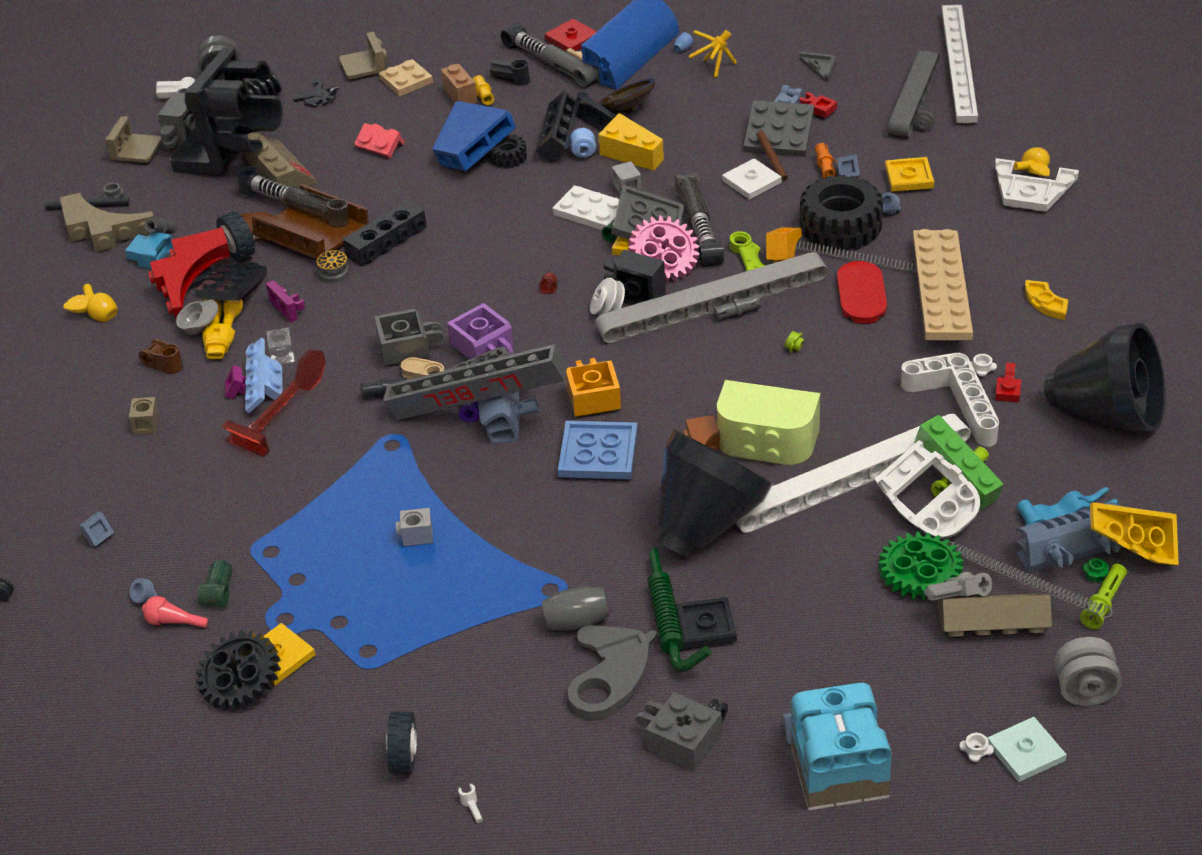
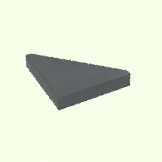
M800 52V60L824 81L829 82L836 63V56Z

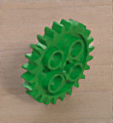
M919 532L916 533V537L906 533V539L897 536L896 542L890 540L888 547H883V553L879 555L880 578L885 579L886 586L892 585L893 592L900 589L901 596L911 593V598L914 599L918 594L925 600L926 595L924 591L927 590L928 585L946 582V579L958 577L963 572V559H961V552H956V545L949 546L948 539L941 542L940 535L933 539L930 538L929 532L925 537H921Z

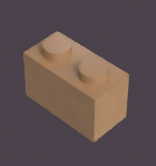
M453 64L441 69L443 89L454 103L457 101L477 103L475 82L460 64Z

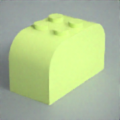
M725 380L717 402V426L719 429L720 449L727 455L785 465L804 462L812 455L820 430V393Z

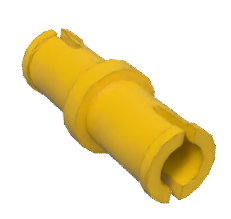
M475 76L473 80L476 85L477 96L482 99L483 104L491 105L494 102V96L491 93L490 85L485 82L483 76Z

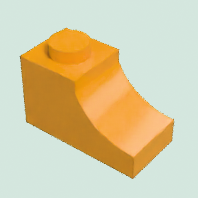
M781 227L766 233V259L774 260V263L794 258L796 244L799 238L802 237V228Z

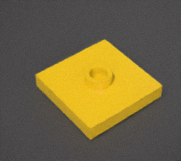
M927 157L885 161V169L891 191L934 188V179Z
M282 623L264 635L278 650L277 654L281 659L278 662L281 670L274 672L278 680L270 681L275 686L316 655L314 648Z

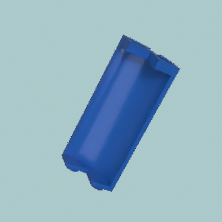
M633 0L581 45L582 62L599 67L600 85L617 90L679 34L678 21L663 0Z

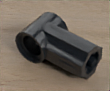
M494 59L491 63L490 74L495 78L513 80V83L518 86L526 85L530 82L528 62L526 60L518 59L508 62Z

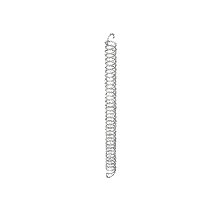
M809 242L807 243V247L804 251H808ZM815 244V249H814L815 253H818V252H819V254H822V253L824 254V247H825V245L823 246V250H822V252L820 253V247H821V245H819V249H818V251L816 252V246H817V244ZM835 248V252H834L833 256L835 255V257H838V256H839V258H842V256L840 257V250H841V249H839V253H838V255L836 256V249H837V248ZM855 252V256H854L853 260L855 259V261H858V259L856 260V253H857V252ZM875 256V260H874L873 264L875 263V265H878V264H879V266H882V265L884 266V259H885V257L883 258V262H882V264L880 265V258H881V256L879 257V261H878L877 264H876V257H877V256Z
M956 545V547L958 546V552H960L962 547L963 553L961 557L971 560V562H975L980 566L983 565V567H987L992 571H996L999 565L1001 567L1003 564L1004 569L1007 566L1005 570L1007 575L1004 574V576H1008L1011 573L1013 580L1016 579V581H1020L1025 585L1031 583V581L1029 582L1030 577L1028 584L1025 583L1027 579L1025 580L1024 571L1020 574V570L1016 572V568L1012 570V566L1008 568V565L1004 566V563L1000 564V561H998V567L996 568L995 565V570H993L992 558H989L991 559L989 564L987 561L988 557L984 563L983 554L980 557L978 555L976 559L977 554L975 551L972 552L967 547L964 549L963 546ZM969 551H970L969 556L971 555L970 560H969L968 557H967ZM1041 578L1038 579L1036 587L1033 586V588L1046 592V581L1043 580L1041 583ZM1039 580H1040L1039 585L1041 584V589H1038V586H1037ZM1058 585L1055 586L1054 591H1053V594L1050 593V592H1051V591H1050L1051 586H1050V588H1049V592H1046V594L1049 593L1050 595H1054V594H1055L1054 592H1055L1056 587H1057V590H1058ZM1062 587L1058 590V596L1054 595V597H1058L1068 603L1071 602V604L1080 606V608H1084L1094 614L1097 613V615H1102L1106 607H1108L1105 606L1103 612L1098 614L1099 605L1097 606V602H1094L1092 606L1093 600H1090L1088 603V598L1084 601V596L1080 598L1078 594L1075 598V603H1072L1073 594L1070 601H1068L1069 597L1067 598L1069 592L1066 595V600H1064ZM1108 607V608L1111 610V614H1110L1109 616H1107V617H1105V616H1102V617H1104V618L1110 617V616L1112 615V609H1111L1110 607Z

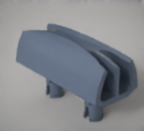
M519 392L478 401L480 421L482 425L486 426L491 443L495 444L518 442L520 416L540 411L536 396L519 402Z
M1113 502L1106 503L1108 505L1120 506ZM1090 508L1015 528L1016 532L1026 536L1017 541V544L1022 548L1017 552V555L1029 573L1055 565L1063 568V563L1070 566L1073 560L1105 551L1111 555L1110 550L1117 553L1123 547L1091 530Z

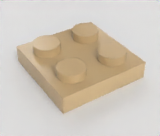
M413 59L379 72L380 80L399 97L433 83L432 75Z

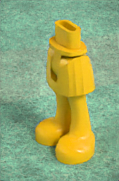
M212 299L218 304V311L215 318L203 332L204 349L207 352L206 357L208 359L224 358L225 353L233 343L235 331L232 328V324L243 309L242 299L239 301L224 300L223 309L219 299ZM224 310L223 324H219V321L222 317V311Z

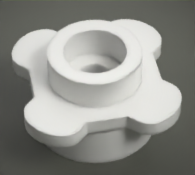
M978 354L973 358V362H971L979 376H986L990 371H995L997 365L992 363V358L987 354Z
M972 733L967 736L966 741L960 742V749L969 755L971 761L978 762L983 756L993 754V746L988 745L987 737L981 733Z

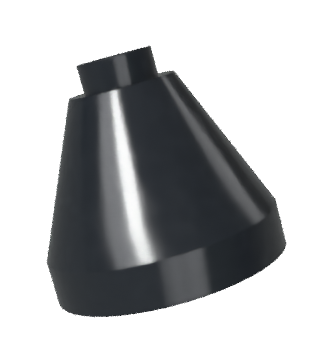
M1143 323L1118 326L1059 364L1055 372L1046 374L1044 379V392L1048 404L1051 407L1059 406L1063 412L1135 434L1156 431L1164 417L1166 390L1161 356L1150 330Z
M674 429L664 446L657 525L663 531L657 541L689 558L694 547L703 549L763 503L774 483Z

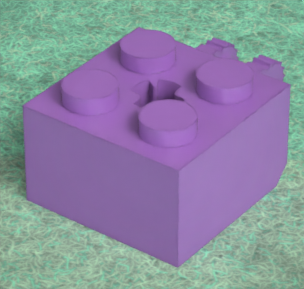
M484 303L447 323L450 344L469 359L498 347H504L510 354L514 353L512 348L514 345L510 323Z

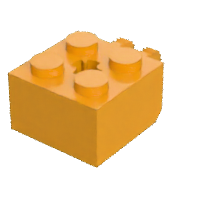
M591 358L588 365H583L581 360L575 361L576 367L567 368L565 375L566 387L575 417L621 409L620 386L612 360L597 363L595 358Z

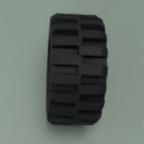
M833 175L827 176L826 179L820 178L815 183L812 182L801 194L800 228H802L803 235L814 245H821V248L825 245L824 249L827 246L830 249L833 247V251H835V248L845 249V251L851 248L859 249L862 245L870 244L882 229V195L872 183L869 184L865 179L860 180L856 176L845 177V175H839L838 177Z

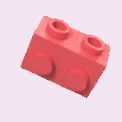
M364 123L354 145L359 149L391 158L397 144L404 145L405 141L401 138V134L394 129H389L388 131L378 124L369 125Z

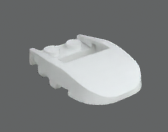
M920 440L875 478L878 486L897 512L924 534L929 532L930 538L933 539L937 535H940L941 540L958 534L975 519L979 512L980 497L972 483L968 482L962 475V470L955 464L952 465L936 451L931 453L923 447V442ZM933 465L952 484L915 515L897 498V495Z

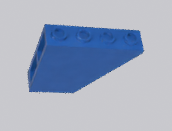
M457 101L432 148L439 164L462 171L468 170L516 128L513 116L508 110Z

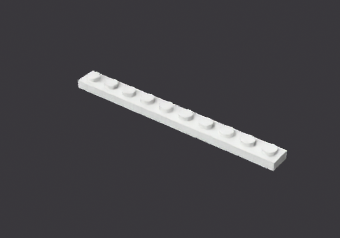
M962 5L942 6L956 122L964 124L974 123L978 120Z

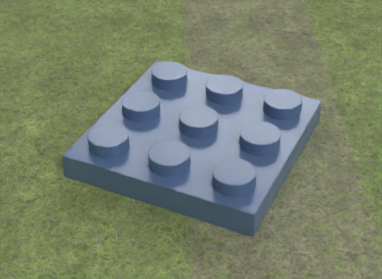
M566 421L558 466V477L631 479L638 431L637 423Z

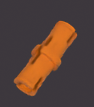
M817 144L815 146L817 165L821 168L823 178L825 179L827 176L832 175L835 177L834 160L832 155L829 154L827 144Z

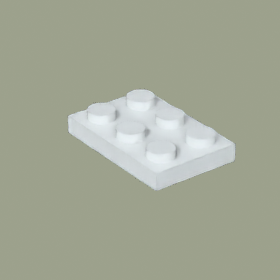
M574 185L552 208L553 215L602 230L606 225L614 222L619 199Z

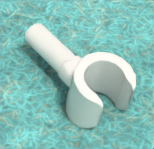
M469 784L471 791L469 793H463L461 788H459L461 804L469 807L476 823L482 822L483 819L476 804L475 786Z

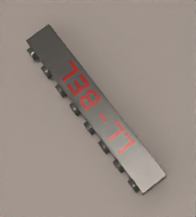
M556 344L388 384L383 402L396 420L411 418L417 415L564 381L568 363Z

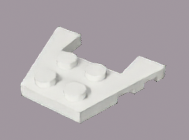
M998 158L995 160V170L1003 205L1014 208L1019 207L1047 212L1078 179L1079 170L1059 168L1056 180L1013 174V164L1015 161Z

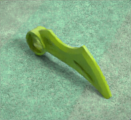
M737 231L730 235L729 248L734 253L740 254L746 271L765 266L758 258L760 247L751 241V236L748 233ZM736 241H742V242H745V243H744V244H738V243H735V242H736Z

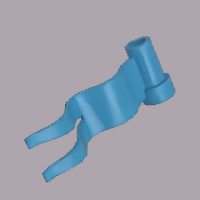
M1104 487L1090 496H1084L1078 491H1071L1058 503L1051 506L1042 504L1033 506L1029 500H1022L1017 504L1016 509L1025 520L1026 526L1077 512L1083 508H1090L1089 503L1097 501L1110 490ZM1113 499V500H1110V501H1109V502H1113V503H1116V504L1119 503L1117 499Z

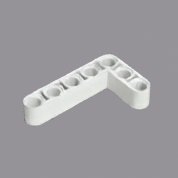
M952 353L910 360L903 363L901 370V387L903 390L918 392L950 386L976 442L984 447H990L997 443L999 420L966 355Z

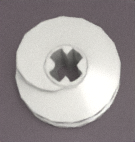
M613 278L604 279L596 288L591 299V314H598L600 316L604 313L621 309L625 293L623 283L615 281Z

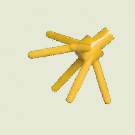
M725 30L720 37L716 36L714 38L699 31H693L695 35L710 40L712 43L690 54L688 57L691 59L712 48L703 58L704 61H707L709 58L713 60L718 52L714 72L715 78L718 76L723 50L733 64L737 63L726 47V41L731 36L730 32Z

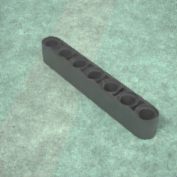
M919 50L890 118L888 135L910 137L915 126L914 117L921 111L937 72L940 53Z

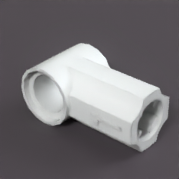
M184 77L181 81L157 82V98L169 99L173 92L185 93L186 89L194 83L195 79Z

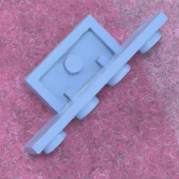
M260 338L257 342L250 344L246 350L245 411L248 413L264 401V394L275 401L282 397V365L277 360L265 355V340Z

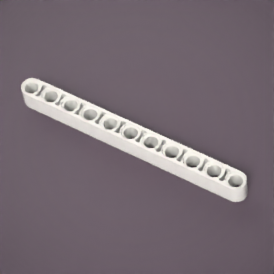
M948 414L942 417L964 442L968 440L971 431L955 414ZM919 427L772 486L764 502L736 523L737 526L745 533L752 532L874 481L877 476L915 444L914 441Z

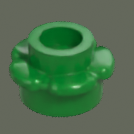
M1099 558L1090 559L1088 563L1083 565L1086 578L1092 582L1103 581L1109 573L1108 564Z

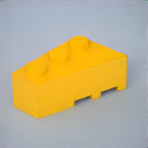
M620 113L599 133V150L602 156L625 163L631 161L635 166L652 171L664 160L663 139Z

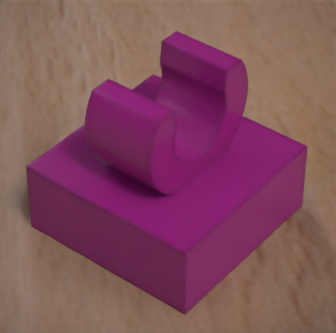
M232 366L224 382L225 397L234 399L238 392L246 394V376H242L241 367Z

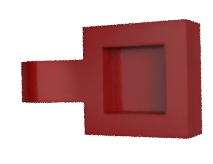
M1006 363L1005 378L997 377L996 401L1019 402L1021 379H1014L1016 363Z

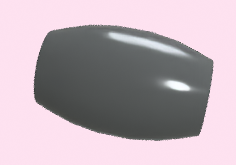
M580 586L554 593L541 601L548 630L574 631L587 625L597 624L609 616L603 587Z

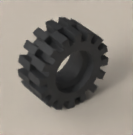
M508 134L489 150L490 161L493 165H497L498 168L503 166V169H507V166H510L511 169L514 168V165L518 167L520 163L523 164L527 159L525 139H522L521 136L517 137L516 134L512 136Z

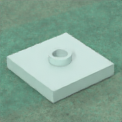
M1035 717L987 737L988 745L993 746V752L1018 782L1066 761L1067 754Z

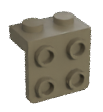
M374 32L366 33L369 50L339 57L348 79L377 75L379 72L386 70L384 60H387L386 50L382 48L381 40L376 38Z
M121 116L110 134L106 137L105 145L109 150L111 160L147 163L160 146L162 138L161 136L132 134L129 117Z

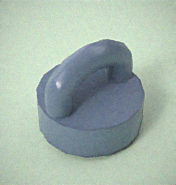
M891 192L882 194L883 213L890 215L896 211H901L902 208L899 206L900 199L896 194Z
M137 578L131 584L130 597L135 603L145 604L150 597L157 596L153 583L149 579Z

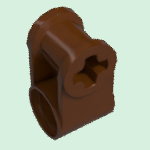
M159 338L153 339L147 349H142L138 353L141 362L145 366L163 371L166 374H176L183 369L178 346L162 341Z

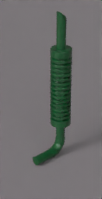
M655 547L649 554L652 574L648 577L647 581L661 650L669 654L673 669L678 672H687L711 656L712 652L709 647L704 646L685 660L680 658L679 652L684 648V641L669 574L662 572L658 549Z

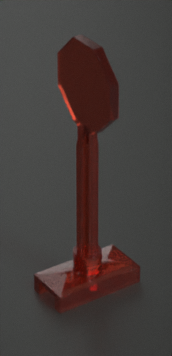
M309 349L299 359L294 381L255 422H251L245 427L227 420L222 425L223 429L231 433L226 438L227 442L265 457L270 452L266 436L261 434L263 427L290 400L298 389L312 390L318 384L326 365L323 351Z

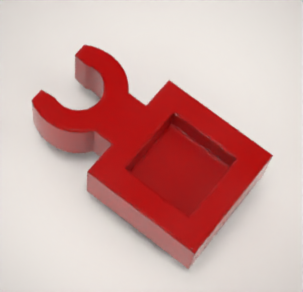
M806 92L805 99L799 98V104L814 105V114L824 118L837 109V101L822 95L816 98L812 93Z

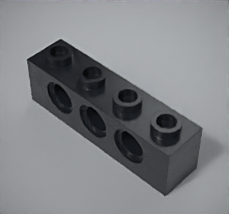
M565 90L548 104L536 148L539 155L550 163L568 149L579 102Z
M406 200L343 238L346 257L363 267L426 228L425 210Z

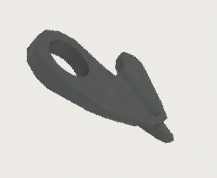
M587 625L580 628L577 635L579 645L583 648L594 650L604 661L572 680L568 687L570 709L578 717L590 721L605 719L613 715L630 699L641 682L648 662L649 646L656 639L658 632L652 630L644 634L643 631L596 625ZM591 687H601L610 693V696L605 701L598 704H588L579 698V695L584 690Z

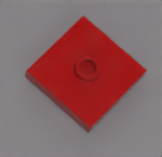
M571 19L545 33V40L565 51L567 49L577 51L597 31L575 19Z

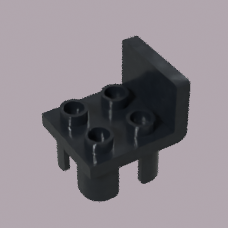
M224 47L212 62L205 67V70L194 83L186 89L185 105L189 111H192L197 126L169 159L174 172L220 174L225 168L224 164H227L240 152L257 153L263 148L261 140H249L247 135L256 131L273 132L277 130L283 118L282 103L277 96L250 95L245 79H269L272 72L267 62L239 60L235 48Z

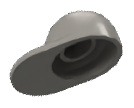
M212 299L189 303L178 314L177 326L188 335L201 333L215 318L218 304Z

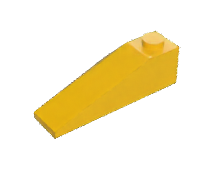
M1090 503L1091 530L1153 563L1172 566L1179 565L1176 514Z

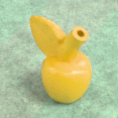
M1033 147L1024 153L1021 162L1013 164L1014 170H1025L1032 174L1049 176L1050 169L1048 165L1050 163V155L1043 148Z
M90 284L83 286L85 295H76L63 305V308L70 312L83 313L87 311L92 319L99 322L109 321L118 312L117 305L112 297L101 292L94 294Z

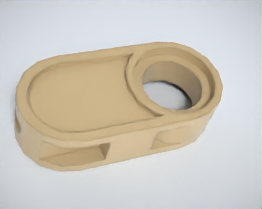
M410 357L402 361L401 371L404 378L407 377V380L429 375L430 372L444 371V366L439 362Z

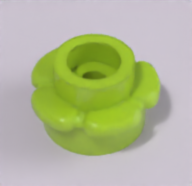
M792 331L787 338L784 347L788 348L790 353L793 350L799 351L804 343V339L801 338L802 333Z

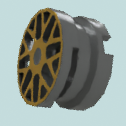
M327 251L317 258L319 277L322 281L336 283L348 277V262L343 252Z

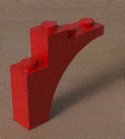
M223 227L171 240L173 249H169L171 257L150 262L152 271L148 272L151 284H156L158 292L163 291L164 298H169L170 301L166 302L169 315L174 314L175 321L183 309L186 293L197 276L211 265L230 258Z

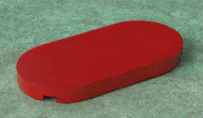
M853 261L840 267L837 272V285L843 316L846 318L848 316L852 318L853 322L859 324H869L878 321L879 317L884 316L887 311V300L881 270L876 265L865 261Z

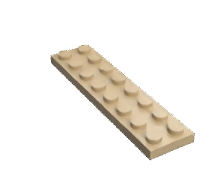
M913 230L912 238L925 340H972L973 329L957 230Z

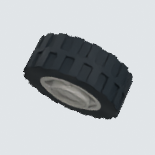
M237 211L229 212L217 218L216 227L217 229L223 227L229 253L234 260L240 261L255 253L256 248L253 235L246 221Z
M390 712L386 735L389 773H412L417 745L414 713Z

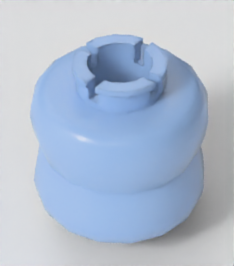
M578 128L571 133L570 145L572 153L579 158H587L595 152L596 142L592 131L587 128Z

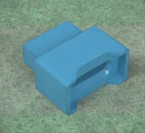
M151 232L149 236L137 235L125 250L127 259L138 261L139 267L151 269L150 262L164 259L170 253L169 249H173L172 235Z

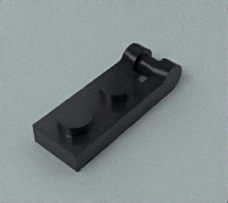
M577 93L576 100L579 102L576 115L602 131L617 116L590 99L587 93Z

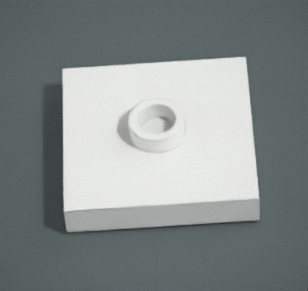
M752 159L723 174L722 181L750 200L782 183V177L756 159Z

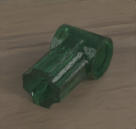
M215 560L213 564H210L206 581L201 583L198 589V603L200 606H227L229 601L228 586L233 573L231 564H228L225 560Z

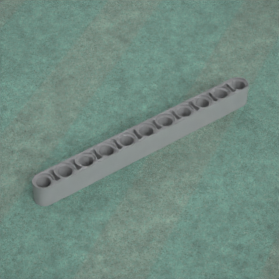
M811 252L604 313L597 317L595 326L606 343H614L714 313V307L730 303L736 298L740 300L757 294L759 299L821 281L828 275L829 271L820 256L815 252Z

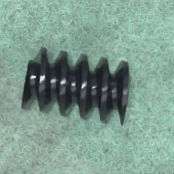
M273 72L269 79H251L249 82H246L250 95L274 96L275 91L277 93L282 91L280 82Z

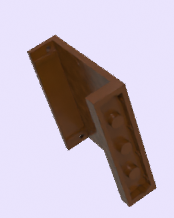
M300 184V193H310L314 199L313 202L309 203L315 207L309 212L306 211L305 207L293 204L273 218L258 212L252 215L254 235L315 259L324 252L336 250L343 245V238L368 224V208L304 184Z

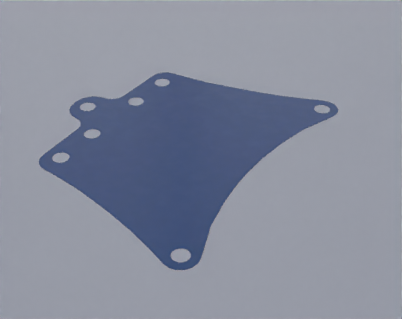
M390 434L380 438L350 470L296 515L258 539L250 548L252 557L282 590L280 600L269 608L265 615V621L269 629L272 630L278 626L276 619L279 615L289 613L293 615L294 620L286 627L293 633L298 634L310 629L320 630L357 666L364 669L378 668L424 645L506 615L542 606L541 601L549 597L541 592L542 587L546 584L552 583L557 585L559 591L568 589V585L564 580L521 563L488 543L460 521L431 489L418 469L408 440L398 434ZM396 440L400 443V447L395 451H387L384 448V444L387 441ZM430 508L433 543L403 546L402 536L397 537L396 522L400 521V511ZM269 546L278 547L280 553L274 558L263 556L264 549ZM300 573L305 575L306 580L302 585L293 586L288 582L293 574ZM343 616L347 618L348 623L344 628L334 629L330 625L331 620L334 617ZM365 645H373L376 647L377 652L373 657L363 658L359 654L360 648Z

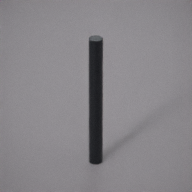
M129 197L84 199L93 207L130 204ZM61 201L45 202V209H62Z

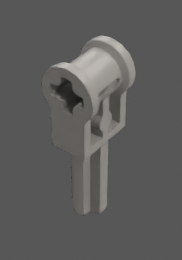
M962 572L958 577L946 579V582L928 585L924 594L927 595L930 601L974 594L986 596L991 591L992 581L987 573L973 575L970 572Z

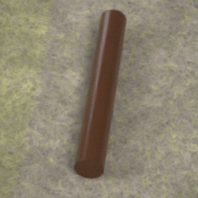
M763 130L758 131L756 136L775 172L782 177V181H785L788 176Z

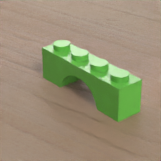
M937 415L921 424L914 443L920 440L923 442V447L931 453L936 451L952 465L955 464L962 470V475L968 482L972 483L980 497L979 511L996 502L1004 484L940 415Z

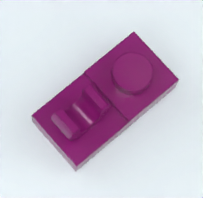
M274 280L266 283L269 301L290 322L298 320L296 311L305 308L304 300L299 301L298 294H293L289 297L283 286L280 287Z

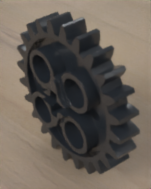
M240 630L238 637H235L231 632L228 640L220 637V645L211 644L213 651L204 652L207 659L200 660L198 663L202 668L196 670L199 678L195 681L199 685V692L208 703H211L215 708L220 706L223 711H226L229 706L233 711H236L239 704L244 709H247V704L250 700L252 703L257 704L256 697L258 695L263 698L266 697L264 690L273 689L270 681L278 680L274 672L281 670L278 662L281 661L277 654L278 650L268 637L265 638L262 633L256 635L253 630H250L247 636L243 630Z

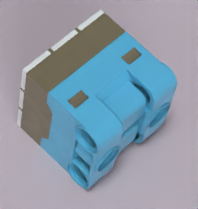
M855 683L803 691L794 695L791 699V750L808 810L889 798L892 753L885 731L878 727L877 706L871 687L866 683Z

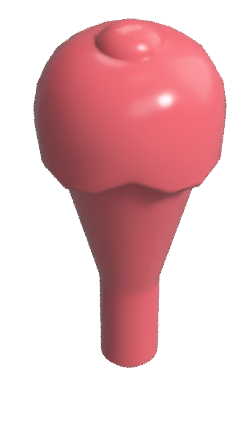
M161 596L150 597L142 606L144 619L152 625L190 624L201 628H206L208 625L207 618L189 614Z

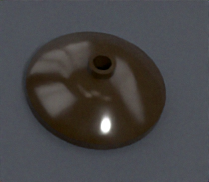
M650 78L627 85L601 99L599 104L609 111L619 112L628 110V112H633L639 109V104L649 97L656 85L655 80Z

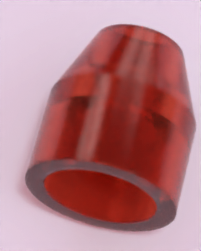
M548 272L541 277L539 287L545 294L554 293L558 286V278L553 272Z

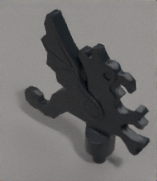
M314 79L312 82L314 85H317L314 91H305L293 98L294 102L304 101L305 106L317 107L319 102H322L324 106L328 104L326 100L334 102L336 96L333 95L336 94L339 87L331 86L323 90V82L319 79Z

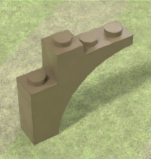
M81 193L60 197L70 241L75 242L92 238L95 252L116 248V242L133 239L137 235L146 236L151 233L145 229L144 224L148 222L147 219H154L152 211L137 214L111 213L93 207L84 200Z

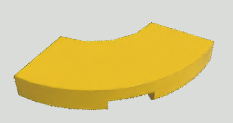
M1026 280L1025 295L1029 303L1047 316L1065 320L1068 300L1058 297L1051 292L1047 282Z

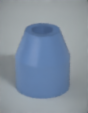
M683 32L676 38L673 48L678 53L686 51L694 44V40L690 34Z

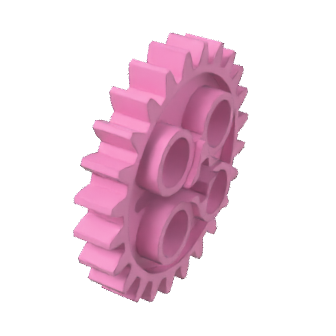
M659 216L658 221L651 217L649 223L643 220L641 226L636 225L635 231H632L628 242V251L663 260L665 265V282L668 283L670 277L674 282H677L678 275L684 279L686 273H691L692 268L696 266L700 246L696 244L697 237H691L693 230H685L687 224L679 226V219L673 223L670 216L667 218V221H664L663 217Z

